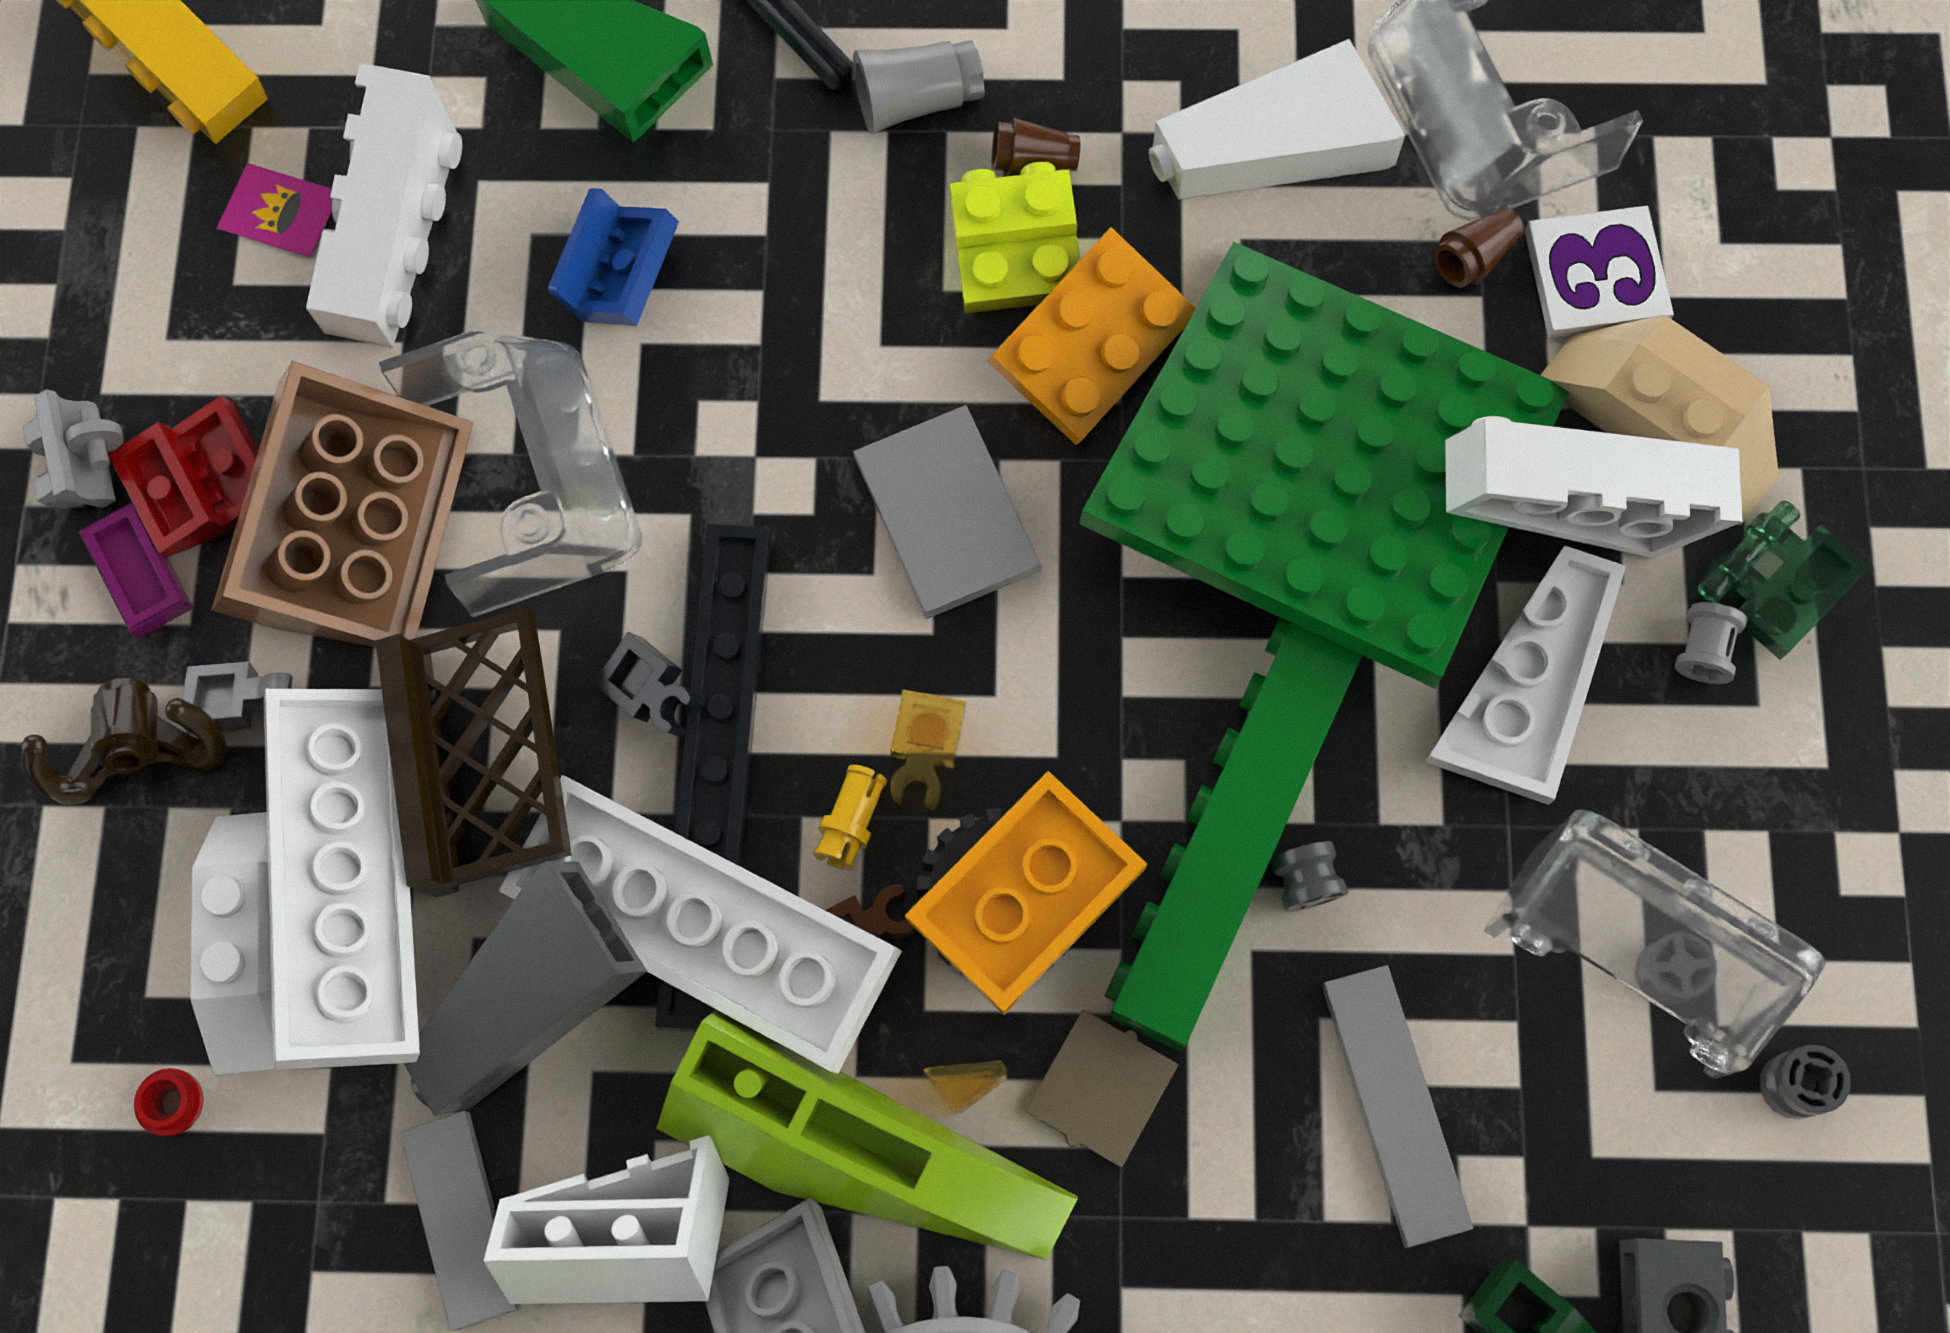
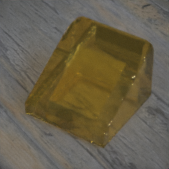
M1002 1061L923 1069L926 1077L953 1115L958 1114V1116L1005 1082L1008 1076L1007 1068Z

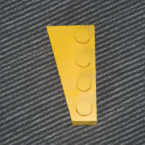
M56 0L65 9L71 8L83 20V26L107 51L113 48L127 61L125 64L126 69L149 93L157 89L171 102L167 109L192 135L201 130L211 141L217 144L268 99L259 78L181 0Z

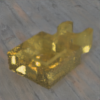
M909 690L902 691L890 753L891 757L906 759L907 762L906 765L895 772L891 780V794L894 802H902L904 788L908 783L921 781L928 787L925 797L926 808L934 809L937 806L941 789L938 776L934 772L935 766L954 768L966 712V701Z

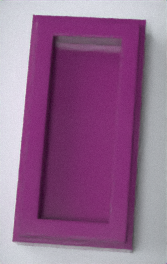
M133 503L78 531L122 619L133 636L139 639L194 609L168 557L158 553Z

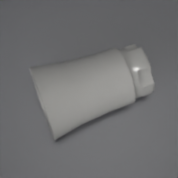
M973 40L953 45L950 41L919 47L892 50H854L853 69L857 95L863 118L870 134L933 112L961 107L963 102L981 99L985 94L982 63Z

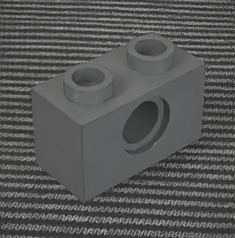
M1640 1238L1619 1240L1623 1333H1680L1671 1325L1667 1314L1670 1300L1678 1293L1685 1296L1693 1308L1692 1324L1683 1333H1734L1732 1330L1727 1329L1726 1300H1731L1734 1292V1272L1730 1259L1723 1257L1722 1242Z

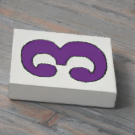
M1648 206L1539 219L1528 222L1524 231L1548 339L1571 337L1576 333L1666 315L1670 319L1674 316Z

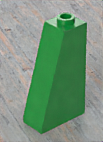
M476 0L483 19L488 26L633 143L713 66L705 32L693 24L633 0Z

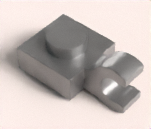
M249 661L188 666L182 699L203 709L218 723L222 731L251 729L253 712L264 714L265 689H291L293 677L289 673H270L258 677L257 671ZM184 728L188 734H193L188 729Z

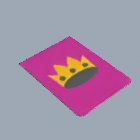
M247 163L217 229L303 256H310L332 212V198H330L332 189Z

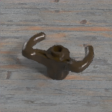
M118 678L102 684L94 695L93 707H91V735L68 775L57 773L50 766L47 758V741L42 736L36 734L24 738L21 745V764L29 781L41 793L61 804H80L93 798L95 791L107 777L116 773H134L151 763L173 762L182 767H189L197 772L212 770L223 764L227 758L226 738L218 723L203 709L180 698L170 700L165 707L167 718L188 729L197 738L159 718L158 699L151 692L148 685L132 678Z

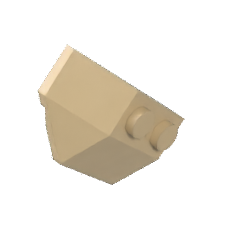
M1666 315L1573 334L1540 375L1550 379L1569 392L1564 404L1606 433L1739 448L1743 520L1742 523L1738 524L1739 526L1745 522L1779 477L1769 385Z

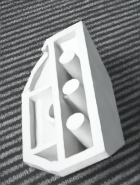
M267 812L216 817L192 866L191 1003L213 1073L217 1076L277 1071L274 1070Z

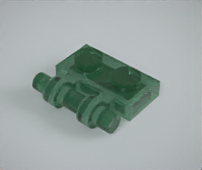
M1784 500L1780 501L1769 513L1762 512L1758 514L1746 527L1747 536L1732 551H1722L1710 564V574L1698 585L1700 594L1712 603H1718L1729 590L1737 591L1747 600L1738 609L1747 617L1744 629L1779 660L1798 644L1871 567L1821 524L1805 541L1790 529L1800 518V512L1793 504ZM1766 552L1774 553L1783 561L1768 579L1753 567Z

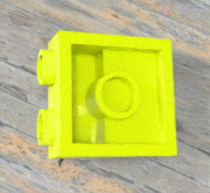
M1035 162L1023 167L1020 175L996 178V174L992 170L975 169L965 173L961 177V182L950 183L951 209L965 314L1039 305L1080 261L1076 235L1077 220L1069 169L1056 171L1055 166L1051 163Z

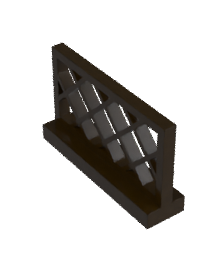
M525 607L411 640L400 634L375 640L407 887L433 897H440L459 892V885L530 867L546 861L572 856L535 612ZM518 630L521 648L506 670L485 658L500 634ZM475 642L472 648L465 645L467 643ZM457 647L466 653L467 656L447 686L434 679L431 653ZM480 663L501 675V678L481 708L459 695ZM523 671L525 673L526 683L519 679ZM514 684L528 692L530 706L515 730L493 717ZM436 689L442 692L438 699ZM456 701L476 715L457 744L453 746L442 738L440 723ZM490 723L509 735L510 738L491 767L487 768L468 754ZM532 731L534 732L535 743L528 739ZM523 745L537 753L539 766L538 771L525 791L502 778ZM444 749L450 752L446 760L444 755ZM463 761L485 775L464 807L450 799L449 782ZM497 784L519 797V800L499 830L477 817V814ZM541 792H543L544 804L537 800ZM534 807L546 815L550 842L525 849L511 838L530 809ZM452 810L459 814L455 821H453ZM472 823L492 836L493 839L477 862L460 866L457 844ZM506 846L514 851L501 855Z

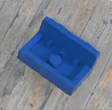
M590 188L549 283V293L582 322L637 326L679 221L665 208L619 206L603 189Z

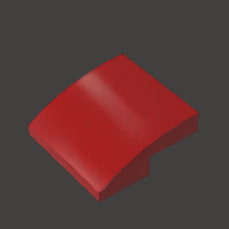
M219 396L173 428H169L160 422L155 423L108 456L155 548L160 555L167 557L205 543L237 525L259 449L234 403L223 396Z

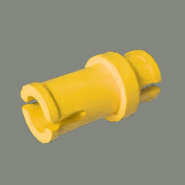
M860 765L848 766L846 778L831 815L822 817L818 829L823 835L813 853L820 861H824L826 856L829 857L826 864L843 870H852L858 850L867 847L871 837L867 827L882 789L887 784V779L883 775L876 774L875 779H872L875 771Z

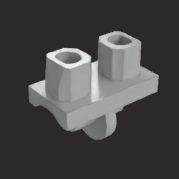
M48 389L34 396L37 417L24 425L23 429L27 446L31 448L34 454L45 456L48 467L46 472L40 474L34 480L37 500L41 504L62 509L78 503L104 508L115 502L108 452L117 449L123 444L124 437L121 426L114 421L101 419L99 409L94 402L65 400L59 397L55 391Z

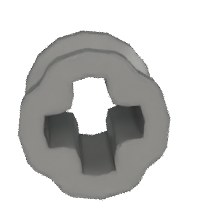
M1701 602L1693 604L1687 616L1691 629L1685 653L1677 656L1675 669L1681 675L1695 681L1709 684L1729 683L1733 681L1736 667L1731 663L1736 637L1745 628L1747 617L1736 608L1718 603Z

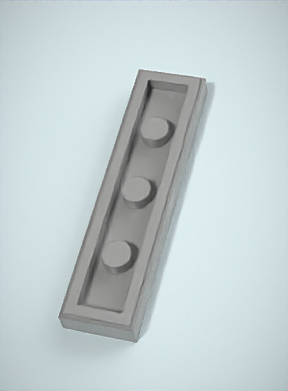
M1388 965L1324 982L1322 989L1404 1248L1474 1229Z

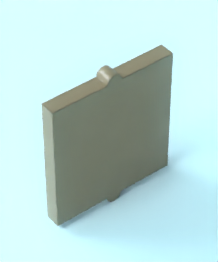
M1083 1009L1025 1112L1067 1136V1144L1069 1146L1075 1147L1081 1144L1122 1168L1179 1064L1137 1041V1033L1135 1031L1128 1030L1124 1033Z

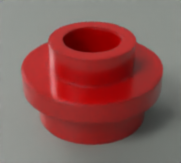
M175 1068L161 1069L152 1073L141 1083L135 1094L134 1112L137 1121L146 1131L159 1136H175L185 1132L194 1125L201 1114L204 1102L201 1085L190 1073ZM177 1091L180 1096V1105L174 1113L167 1115L163 1110V1100L168 1093Z

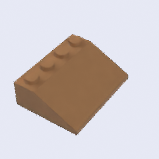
M291 361L279 380L211 610L274 629L376 647L375 640L400 634L408 640L416 638L474 422Z

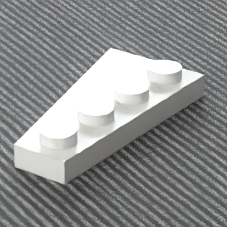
M1564 546L1425 762L1544 804H1551L1555 800L1626 566Z

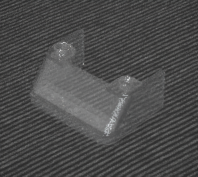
M1398 0L1373 24L1367 45L1368 55L1444 207L1449 213L1462 220L1474 221L1492 212H1496L1500 208L1506 207L1511 209L1618 169L1643 122L1638 110L1582 131L1569 108L1556 100L1541 98L1515 106L1466 12L1482 6L1488 0Z
M473 330L379 362L382 374L399 397L425 406L466 392L483 393L507 386L541 491L514 501L503 513L499 529L506 554L444 575L447 586L472 617L621 567L629 563L637 555L642 544L641 528L587 368L581 355L574 347L560 341L487 330Z
M1576 810L1536 845L1484 929L1486 933L1496 938L1507 928H1510L1511 931L1508 935L1516 944L1542 957L1546 955L1548 950L1563 953L1569 949L1687 1025L1683 1034L1692 1043L1689 1052L1706 1065L1703 1072L1714 1079L1745 1070L1751 1065L1811 991L1826 965L1824 957L1802 939L1611 820L1586 810Z

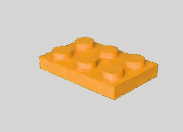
M1110 227L991 355L987 362L1077 445L1183 330L1196 308Z
M1047 771L922 897L905 917L930 944L1005 1015L1146 869L1147 863L1056 777Z

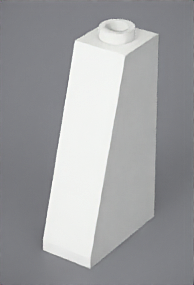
M1348 39L1157 120L1153 147L1149 148V159L1158 179L1161 182L1168 180L1177 198L1183 199L1386 170L1396 165L1405 134L1353 44Z

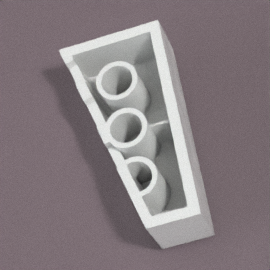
M1500 416L1476 419L1472 422V426L1445 440L1446 513L1650 558L1658 557L1743 522L1739 448L1511 422L1508 418Z

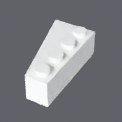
M359 62L355 85L365 89L360 116L348 113L343 138L350 141V164L347 176L335 174L330 198H332V215L336 222L335 230L326 229L322 232L306 309L324 334L393 347L399 328H404L407 325L411 315L412 298L410 292L416 274L423 273L426 268L429 256L427 239L433 221H438L443 214L446 201L444 186L450 168L455 169L459 164L462 153V138L457 133L430 76Z

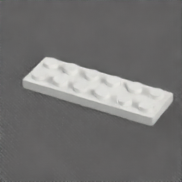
M266 688L264 695L274 1070L417 1062L420 1049L410 887H407L382 689Z
M562 775L560 781L572 856L553 861L579 862L647 972L823 1068L838 1074L902 951ZM543 813L540 814L523 845L525 849L550 842L547 819ZM543 863L509 872L499 892L515 899L534 871Z

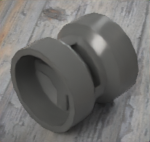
M1810 1044L1772 1057L1765 1064L1760 1074V1089L1765 1102L1773 1111L1786 1118L1802 1119L1831 1112L1840 1107L1846 1101L1851 1090V1076L1846 1063L1836 1052L1825 1046ZM1816 1081H1818V1088H1817V1090L1814 1092V1090H1815V1088H1816Z

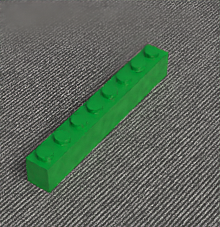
M1281 617L1265 649V652L1275 656L1266 677L1254 672L1239 707L1250 712L1240 733L1228 728L1213 760V764L1224 768L1214 790L1204 785L1201 786L1187 816V821L1197 825L1188 847L1186 848L1175 843L1160 874V879L1170 883L1160 906L1149 901L1147 902L1132 937L1143 942L1132 966L1123 961L1119 962L1104 995L1105 998L1115 1002L1109 1019L1182 1053L1187 1045L1362 657L1357 652Z

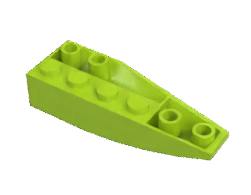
M717 1009L701 1021L671 1081L656 1128L690 1146L689 1141L710 1135L724 1165L775 1192L806 1200L811 1198L818 1203L1047 1260L1078 1199V1196L885 1094L841 1071L837 1074L823 1068Z

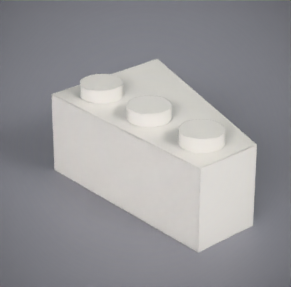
M708 1135L689 1141L690 1150L655 1161H650L647 1154L626 1160L627 1169L588 1181L585 1174H581L500 1199L484 1263L510 1304L708 1301L730 1178L711 1136Z

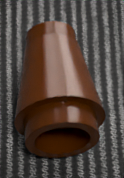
M1014 117L1011 118L1010 123L996 122L991 154L993 171H1004L1006 177L1020 175L1021 169L1028 164L1048 162L1055 166L1056 171L1069 169V171L1076 172L1080 158L1079 135H1070L1063 131Z
M1503 207L1496 212H1492L1445 233L1440 239V245L1434 250V263L1438 272L1448 283L1456 287L1479 284L1515 242L1523 236L1524 227L1521 219L1513 210Z

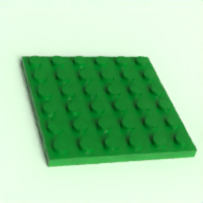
M1233 242L1083 508L1079 525L1436 689L1444 675L1509 526L1446 513L1445 440L1472 426L1474 420L1488 416L1505 417L1511 420V422L1554 427L1569 392L1550 379Z

